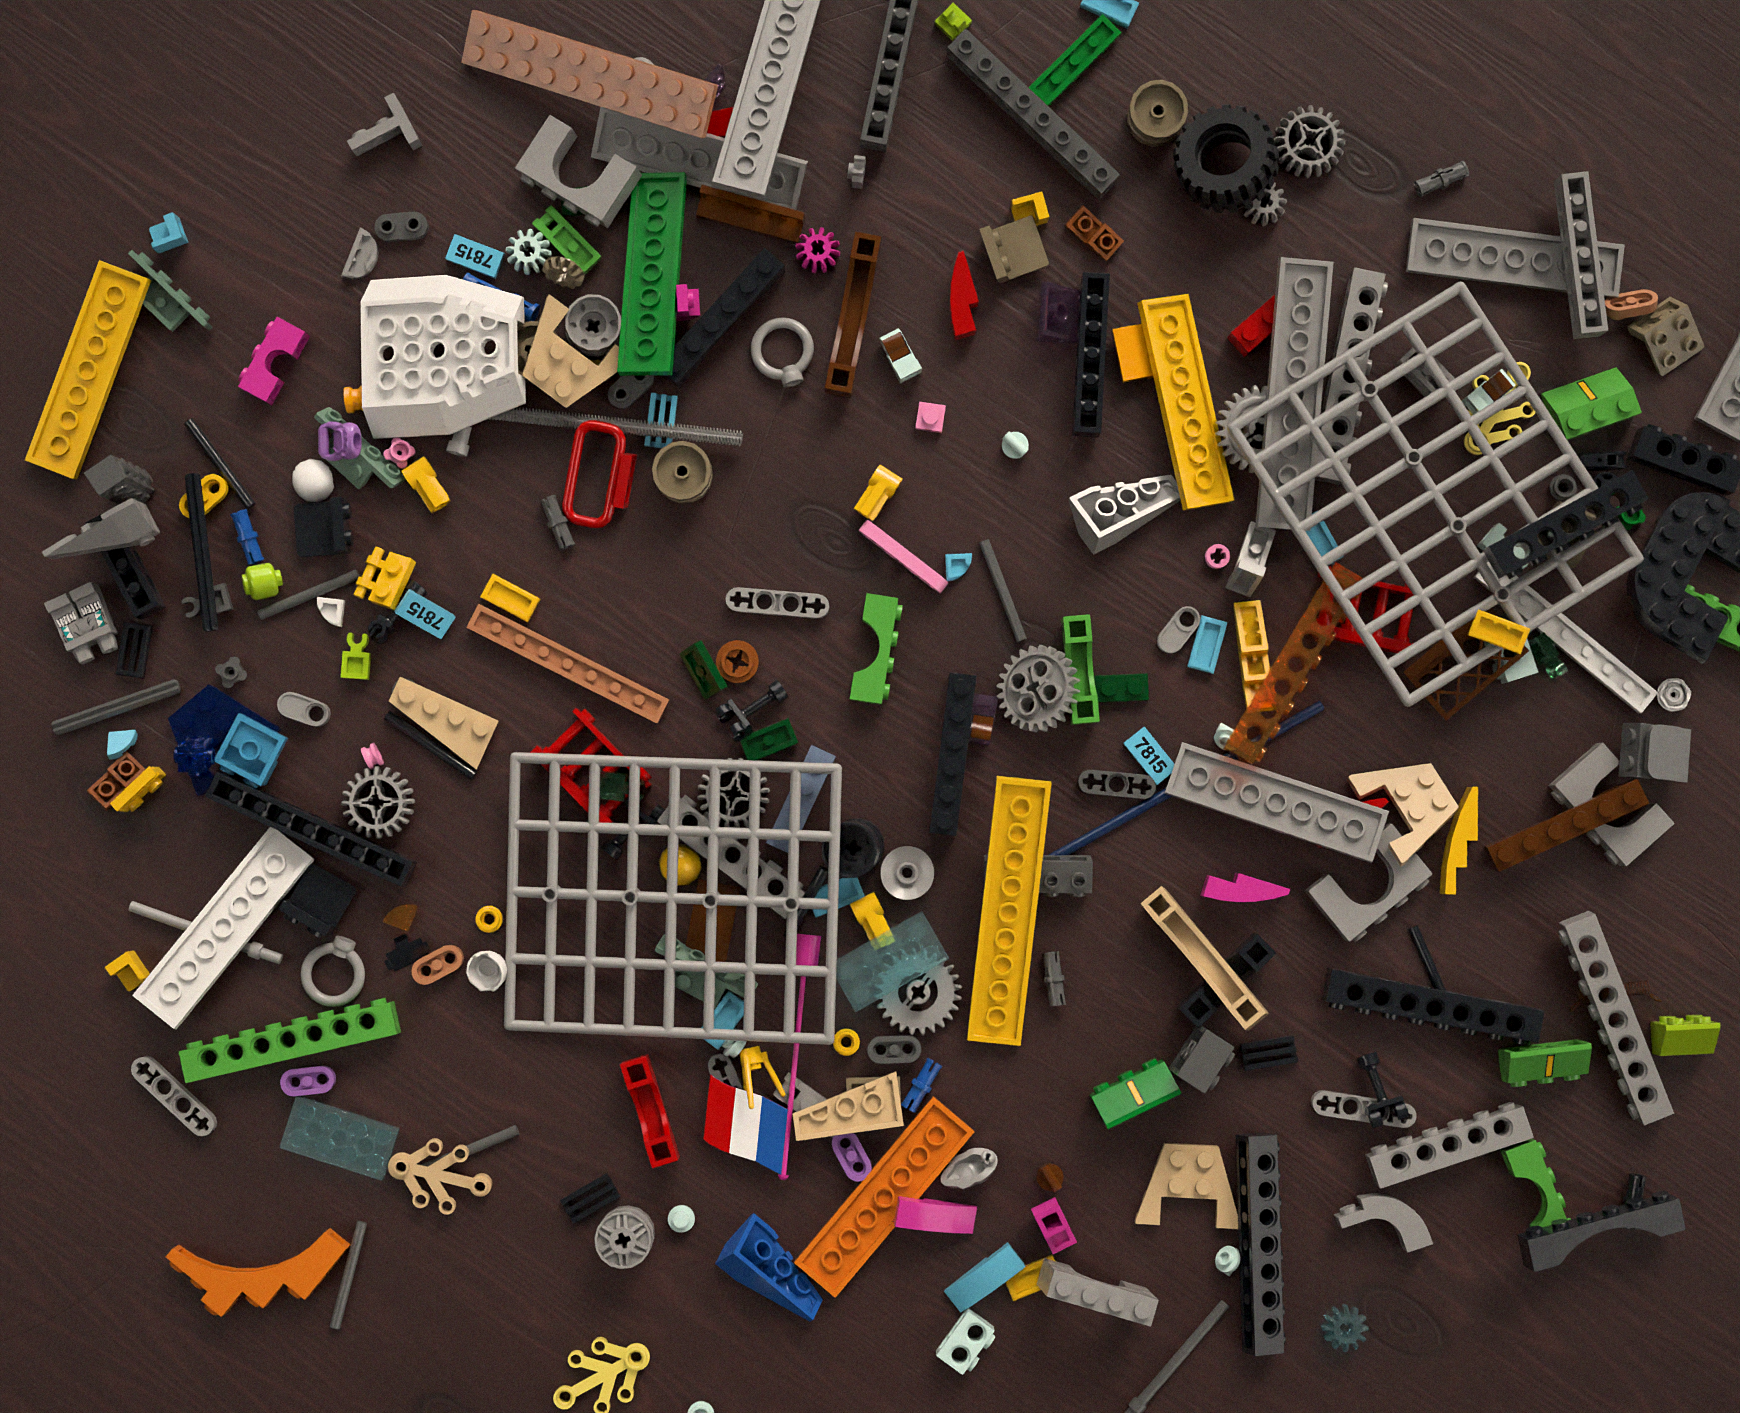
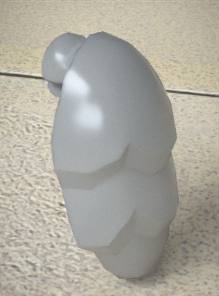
M972 1148L953 1157L949 1166L941 1175V1183L948 1188L965 1190L975 1184L985 1182L997 1167L996 1154L989 1149Z

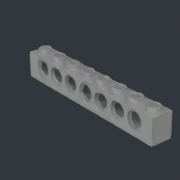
M1355 267L1350 272L1332 360L1346 352L1350 345H1357L1374 334L1375 324L1380 323L1383 309L1379 308L1380 299L1385 298L1388 283L1384 282L1386 274ZM1359 295H1368L1371 299V304L1363 305L1359 301ZM1354 320H1362L1366 326L1365 331L1356 330ZM1370 349L1354 359L1363 374L1369 376L1372 367V360L1368 359ZM1345 365L1328 376L1321 414L1338 404L1339 397L1348 398L1360 390L1356 382L1348 383L1344 380L1343 373L1348 371ZM1359 404L1319 428L1331 448L1339 451L1356 440L1353 437L1354 427H1359L1362 412L1358 411ZM1333 423H1341L1344 426V435L1334 433ZM1318 447L1316 464L1325 459ZM1346 458L1341 463L1348 474H1350L1351 464L1347 463L1348 458ZM1332 468L1315 478L1317 481L1336 485L1341 484Z
M1586 911L1559 922L1561 928L1558 931L1559 938L1562 944L1569 948L1571 953L1568 956L1569 963L1572 969L1579 973L1581 978L1578 981L1579 988L1584 996H1588L1591 1004L1588 1006V1011L1592 1019L1598 1021L1600 1030L1597 1031L1602 1044L1608 1046L1610 1055H1607L1612 1069L1617 1070L1620 1079L1617 1080V1084L1623 1095L1627 1094L1630 1102L1627 1105V1109L1633 1120L1636 1119L1642 1125H1647L1674 1114L1596 914ZM1583 938H1588V948L1580 951L1579 942ZM1593 963H1598L1599 971L1595 975H1589V967ZM1608 988V997L1604 1000H1599L1600 990ZM1613 1013H1618L1619 1019L1617 1023L1609 1025V1016ZM1628 1037V1046L1625 1049L1619 1050V1041L1622 1038ZM1638 1062L1637 1072L1629 1074V1066L1632 1063ZM1644 1087H1647V1096L1643 1099H1639V1090Z

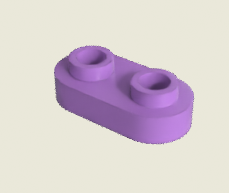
M324 1065L294 1068L282 1075L280 1085L283 1092L289 1096L320 1094L334 1087L336 1075L330 1067ZM320 1074H324L327 1077L325 1084L319 1082L318 1077ZM293 1077L299 1078L300 1085L298 1087L292 1084Z
M849 1133L833 1137V1151L846 1175L853 1181H863L871 1172L872 1165L857 1135ZM843 1138H848L851 1144L849 1147L844 1148L841 1146L840 1141ZM855 1162H861L863 1164V1169L861 1171H855L853 1169V1164Z

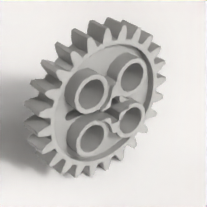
M1039 645L1037 649L1034 646H1029L1028 652L1020 649V658L1012 655L1011 660L1013 664H1004V667L1008 670L1007 674H999L1004 679V683L997 684L998 688L1003 689V692L998 694L997 698L1004 700L999 708L1007 710L1004 717L1012 719L1011 724L1020 725V729L1026 731L1029 729V731L1036 733L1038 729L1047 732L1048 725L1057 728V719L1062 722L1066 721L1063 715L1064 712L1073 713L1069 705L1070 703L1077 704L1078 702L1072 697L1073 694L1080 693V690L1074 688V684L1080 682V679L1072 677V675L1078 670L1074 667H1069L1072 660L1064 658L1065 653L1057 651L1053 647L1049 646L1047 648L1046 646ZM1047 665V672L1042 676V670ZM1023 678H1025V683L1023 687L1020 688V682ZM1056 689V696L1054 699H1052V692ZM1034 701V708L1029 711V706Z

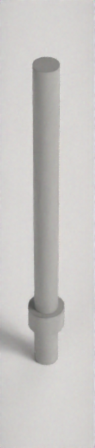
M134 901L130 903L128 909L130 912L183 931L192 923L191 921ZM255 941L252 943L247 942L241 949L242 952L248 953V957L257 960L262 958L280 964L283 959V954L266 949L263 944Z

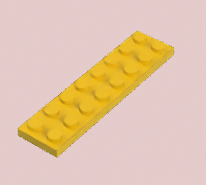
M99 260L26 455V461L69 478L78 479L150 286V279Z
M1189 294L1142 300L1137 305L1183 511L1232 502L1234 497L1225 456L1222 455L1223 447L1217 446L1221 438L1215 435L1219 429L1218 425L1215 424L1217 420Z

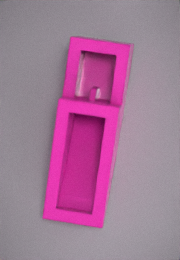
M1235 873L1232 882L1206 875L1200 896L1232 902H1257L1288 895L1290 889L1240 873Z
M898 1196L894 1225L895 1227L914 1230L973 1234L977 1206L927 1198L921 1200Z

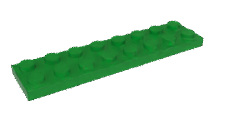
M685 172L641 173L642 177L631 192L617 372L620 376L672 375L677 318L676 285H679L687 176Z

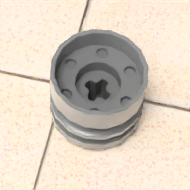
M588 294L576 299L569 306V311L565 316V335L570 346L587 357H599L606 354L613 344H617L620 337L621 316L618 308L610 299L601 295ZM588 323L592 325L598 324V333L588 332Z
M630 1205L619 1206L608 1212L597 1227L594 1238L596 1251L600 1258L611 1267L619 1269L632 1268L641 1263L652 1248L655 1238L654 1224L649 1215L640 1208ZM621 1233H623L624 1236L630 1237V1239L627 1242V1245H625L623 1241L618 1242L617 1239L620 1237Z

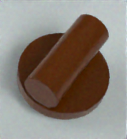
M1047 1163L1039 1168L1036 1178L1041 1188L1053 1191L1054 1193L1062 1188L1064 1176L1059 1166Z

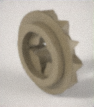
M550 257L544 262L542 271L546 274L547 279L553 280V284H559L562 288L568 286L571 289L581 286L585 278L584 272L572 260L563 257Z

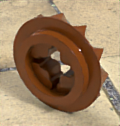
M740 640L730 641L723 645L717 654V669L721 676L729 682H745L751 679L758 670L759 658L757 652L747 642ZM740 651H743L741 654L742 661L748 664V667L739 666L735 673H733V663L726 658H736Z

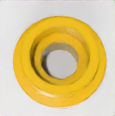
M485 906L476 914V924L483 932H495L502 925V913L494 906ZM487 914L494 916L492 924L486 923L485 917Z
M846 1028L839 1030L835 1034L833 1046L839 1054L849 1056L858 1050L860 1039L855 1031ZM849 1037L852 1041L851 1045L844 1047L841 1044L842 1038Z

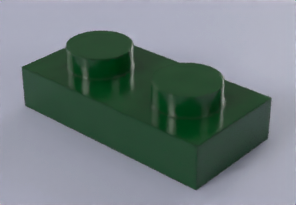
M702 640L679 653L705 700L728 687Z
M1148 673L1094 676L1098 703L1149 700Z
M787 718L755 731L750 735L748 734L740 743L747 760L756 761L798 744V740L790 720Z

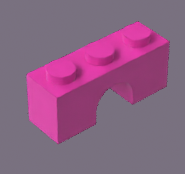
M276 317L274 322L271 321L267 325L264 335H266L261 345L258 344L255 347L251 356L253 360L250 366L243 369L238 380L240 382L239 388L271 406L284 385L282 380L272 374V361L275 357L282 354L298 359L310 338L305 331L279 317Z

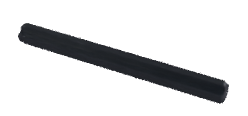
M189 473L185 475V486L203 631L211 632L218 630V619L201 477L198 473Z

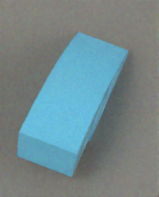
M1007 1242L991 1256L985 1257L947 1287L944 1292L961 1313L1000 1287L1026 1266Z

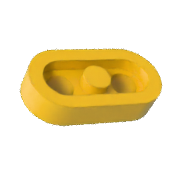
M210 474L201 479L205 515L221 502L228 493L226 480L216 474ZM214 484L219 485L217 493H212L211 487ZM184 494L180 499L179 508L181 513L189 518L187 494Z

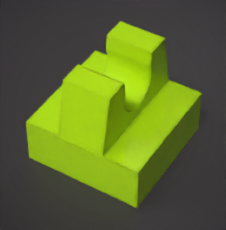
M954 3L935 20V25L952 41L972 24V20Z

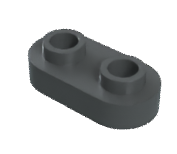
M419 212L391 213L381 215L376 220L374 229L377 236L385 242L420 240L427 235L429 223L424 215ZM418 221V227L411 229L410 223ZM386 223L392 224V228L389 231L383 230Z
M646 375L641 381H638L636 376H621L608 391L610 403L615 408L621 410L631 407L653 385L654 375ZM620 390L626 392V396L623 399H618L616 396Z
M911 1035L877 1036L869 1042L867 1051L870 1059L875 1063H911L919 1058L921 1045L918 1039ZM882 1044L886 1047L884 1054L876 1052L878 1045ZM905 1044L913 1046L911 1053L903 1052L902 1048Z

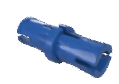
M244 509L237 511V513H232L230 516L233 519L239 536L236 538L237 542L242 545L247 564L252 565L265 559L262 556L256 539L259 537L258 533L253 530L248 511Z
M930 1058L926 1059L927 1061L918 1077L913 1078L911 1082L913 1085L901 1103L907 1109L912 1099H914L909 1109L914 1113L917 1112L927 1092L930 1093L932 1089L930 1086L939 1070L943 1067L936 1062L930 1072L929 1069L934 1062Z

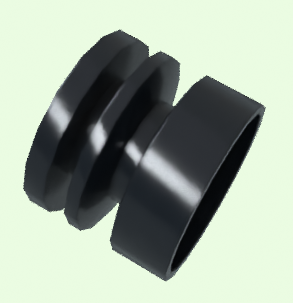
M862 818L849 819L840 823L839 876L857 878L874 869L882 860L885 851L884 837L880 829L871 821ZM857 841V845L861 846V850L855 853V848L851 847V844ZM822 842V858L828 867L829 842Z

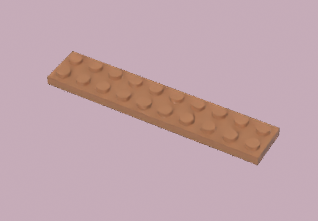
M472 10L461 62L699 138H706L718 85L478 10Z

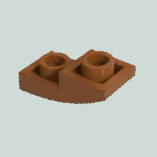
M1084 205L1080 206L1064 225L1077 239L1105 261L1124 242L1106 223L1102 224Z
M126 752L107 769V773L87 789V793L107 811L111 807L110 803L146 769Z

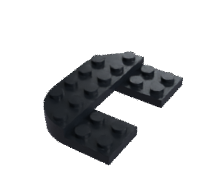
M1706 492L1685 495L1674 501L1660 513L1641 551L1644 558L1643 562L1629 570L1626 584L1627 596L1631 597L1635 608L1633 613L1641 625L1659 639L1701 664L1707 661L1729 617L1687 593L1685 589L1704 553L1740 573V512L1729 506L1731 500Z

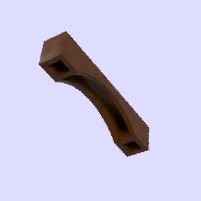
M855 231L841 312L826 378L825 393L847 398L852 397L881 247V236Z
M1632 778L1560 814L1486 845L1485 848L1496 871L1500 872L1649 804V801L1638 779Z

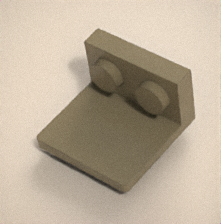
M1033 216L1022 218L993 230L990 225L980 229L996 279L1000 284L1049 266V261Z
M1672 297L1658 304L1654 312L1642 315L1627 325L1632 336L1645 342L1656 370L1661 376H1664L1704 348V343L1688 305Z

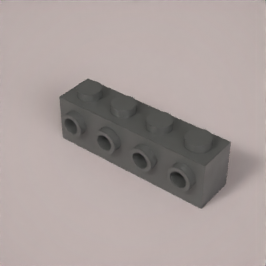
M109 455L84 472L99 496L117 504H121L131 498L144 503L150 498L149 494L155 491L151 486L153 479L145 469L141 470L138 465L134 466L130 461L127 463L124 458L119 459L113 455Z
M984 855L983 888L985 883L988 855ZM1043 855L1039 893H1043V896L1055 897L1059 893H1069L1073 897H1083L1086 893H1092L1093 861L1091 855Z

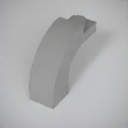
M1380 1193L1357 1195L1358 1207L1355 1204L1347 1205L1340 1208V1213L1334 1214L1337 1225L1342 1229L1369 1219L1389 1221L1397 1232L1402 1249L1407 1253L1433 1244L1429 1231L1421 1217L1408 1205L1389 1195Z

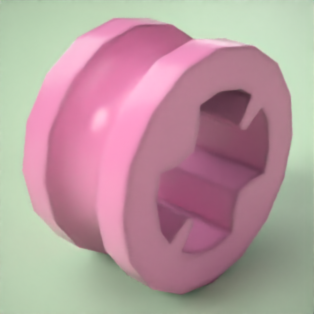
M1221 544L1211 546L1205 553V562L1213 569H1221L1227 565L1230 559L1229 550ZM1216 549L1221 551L1220 554H1224V559H1221L1219 564L1214 563L1215 559L1211 560L1210 554H1214Z
M371 743L369 748H361L364 760L370 770L374 769L376 764L380 766L384 764L375 743Z

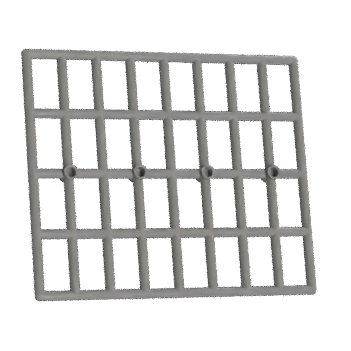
M1457 282L1232 421L1227 426V430L1406 707L1414 705L1504 649L1489 644L1472 656L1466 657L1451 633L1473 620L1477 609L1486 612L1495 605H1501L1511 622L1530 628L1531 632L1636 567L1644 559L1619 520V522L1606 529L1603 526L1595 530L1596 534L1583 541L1579 540L1571 545L1570 548L1558 554L1555 550L1547 553L1550 557L1549 560L1507 586H1501L1487 565L1489 561L1485 553L1482 552L1480 554L1465 531L1466 527L1511 499L1528 525L1598 489V487L1463 282ZM1459 295L1474 320L1429 348H1426L1411 324ZM1481 328L1496 354L1449 382L1433 357ZM1402 330L1417 355L1374 382L1368 381L1354 359ZM1503 362L1519 387L1471 416L1455 391ZM1424 363L1439 389L1394 417H1391L1378 397L1377 392ZM1345 365L1360 390L1313 419L1297 394ZM1525 396L1541 421L1493 450L1477 425ZM1446 397L1461 423L1419 449H1412L1398 426ZM1288 400L1302 421L1303 426L1255 454L1240 429ZM1368 401L1382 424L1335 453L1319 428L1360 402ZM1547 430L1563 455L1515 484L1499 459ZM1468 431L1484 456L1438 485H1435L1422 465L1421 460ZM1389 432L1404 455L1403 459L1361 485L1356 486L1341 462ZM1310 434L1325 459L1277 488L1262 463ZM1570 464L1585 489L1537 518L1522 492ZM1490 465L1506 490L1462 518L1456 517L1442 494ZM1332 468L1347 493L1299 522L1284 497ZM1405 469H1413L1426 492L1379 521L1363 495ZM1433 500L1448 523L1447 527L1400 555L1385 530ZM1354 502L1369 527L1321 556L1305 531ZM1614 532L1630 557L1582 587L1566 561ZM1538 534L1537 538L1543 546H1548L1547 536ZM1376 536L1391 562L1343 591L1328 565ZM1452 536L1457 537L1471 560L1422 589L1407 564ZM1557 567L1573 593L1524 622L1510 600L1511 595ZM1477 569L1492 591L1491 596L1445 624L1429 598ZM1398 570L1413 596L1365 625L1350 599ZM1420 604L1436 630L1387 659L1372 634ZM1442 639L1458 664L1410 694L1394 668Z
M512 753L510 755L505 954L507 974L505 980L504 1028L511 1031L831 1045L835 1037L842 788L841 765L837 763ZM521 763L550 764L548 821L519 819ZM560 765L589 766L588 822L559 821ZM600 766L629 767L628 824L599 822ZM640 767L670 768L668 825L639 824ZM680 769L710 770L708 827L679 825ZM721 770L750 771L749 828L719 827ZM761 772L790 773L789 830L759 828ZM801 773L831 774L829 831L800 830ZM519 830L548 831L546 888L518 886ZM559 832L588 833L587 889L561 888L558 885ZM599 833L628 834L626 891L597 890ZM639 835L668 836L666 892H645L637 888ZM679 836L708 837L706 894L677 893ZM719 838L748 839L747 896L721 895L717 891ZM759 839L789 840L787 897L758 896ZM799 841L829 842L828 899L801 898L798 895ZM518 897L543 898L546 901L545 954L516 953ZM557 899L586 900L585 956L556 955ZM597 900L623 901L626 904L625 958L596 957ZM637 902L666 903L665 959L636 958ZM677 904H699L706 907L705 961L676 960ZM717 905L746 906L745 963L716 962ZM757 907L784 908L787 911L785 965L756 963ZM798 908L827 910L826 966L796 965ZM516 964L545 965L544 1021L515 1020ZM556 966L585 967L583 1023L554 1022ZM595 967L624 969L623 1025L594 1023ZM635 969L664 970L663 1026L634 1025ZM675 971L704 972L703 1028L674 1027ZM715 972L745 974L743 1030L714 1029ZM755 974L785 975L783 1032L754 1031ZM796 976L825 977L824 1034L794 1032Z

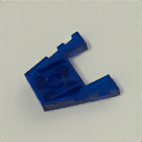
M211 684L207 685L168 718L198 796H202L208 791L215 776L205 764L203 758L224 742L238 713L257 721L277 733L281 731L279 726L263 718V716L247 708Z

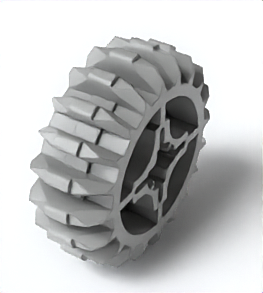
M1312 105L1308 106L1306 113L1302 107L1297 108L1296 114L1293 111H1289L1287 114L1288 119L1282 118L1279 122L1282 127H1276L1274 131L1278 135V137L1274 138L1275 144L1279 145L1277 147L1278 154H1282L1278 162L1280 164L1288 162L1285 168L1286 171H1290L1292 167L1296 168L1295 176H1299L1301 171H1304L1305 178H1309L1313 171L1316 177H1320L1322 170L1328 173L1331 170L1330 164L1336 166L1339 162L1337 157H1341L1344 153L1339 148L1345 145V140L1339 138L1344 134V130L1335 129L1340 124L1339 120L1330 121L1333 115L1332 112H1329L1326 117L1323 116L1322 107L1316 113H1314ZM1302 123L1315 124L1320 128L1313 130L1310 129L1306 124L1303 125ZM1294 128L1298 143L1291 149L1289 145V132ZM1327 135L1329 151L1324 156L1320 141ZM1306 137L1308 140L1309 138L1312 140L1316 138L1312 146L1310 144L1309 146L1306 144L1302 146ZM1306 154L1316 161L1303 160L1298 156Z
M721 770L720 776L733 771ZM734 771L731 783L726 787H720V790H732L737 780L736 787L739 788L737 791L747 795V798H735L730 808V796L727 797L725 793L720 792V795L726 800V813L723 814L719 811V824L722 820H725L724 827H730V822H734V827L740 828L739 821H743L744 825L749 827V820L747 819L749 818V810L740 816L733 817L736 805L740 801H749V793L741 788V776L744 773L750 778V771ZM703 774L701 778L708 781L707 786L698 785V789L706 790L705 795H698L697 798L698 800L706 799L707 804L700 806L701 810H706L709 808L710 777ZM766 777L761 778V784L767 782ZM760 786V802L769 803L768 798H762V793L770 792L769 788L761 789ZM760 807V812L765 813L766 809Z
M375 766L373 775L369 768H365V778L361 774L356 773L354 776L358 783L348 781L347 785L352 788V791H343L344 796L350 797L349 801L341 802L342 806L350 807V810L343 812L345 817L353 816L348 822L349 826L359 823L356 832L361 833L366 828L365 836L368 838L373 835L375 830L377 839L382 838L383 830L387 837L393 836L391 827L397 832L402 831V827L398 822L401 821L404 824H408L409 820L404 817V814L414 813V810L407 808V804H414L415 799H407L406 795L413 793V789H403L408 784V780L403 779L398 782L401 775L399 772H395L390 777L391 768L388 767L381 774L380 766ZM382 780L392 785L397 792L398 798H390L385 794ZM370 782H373L374 786L371 787V794L367 798L358 799L362 789ZM377 795L379 799L391 801L390 803H384L383 806H380L381 809L379 810L376 805L366 804V802H373V799H377ZM398 806L394 817L383 824L386 810L389 807ZM358 807L370 809L375 824L365 820Z

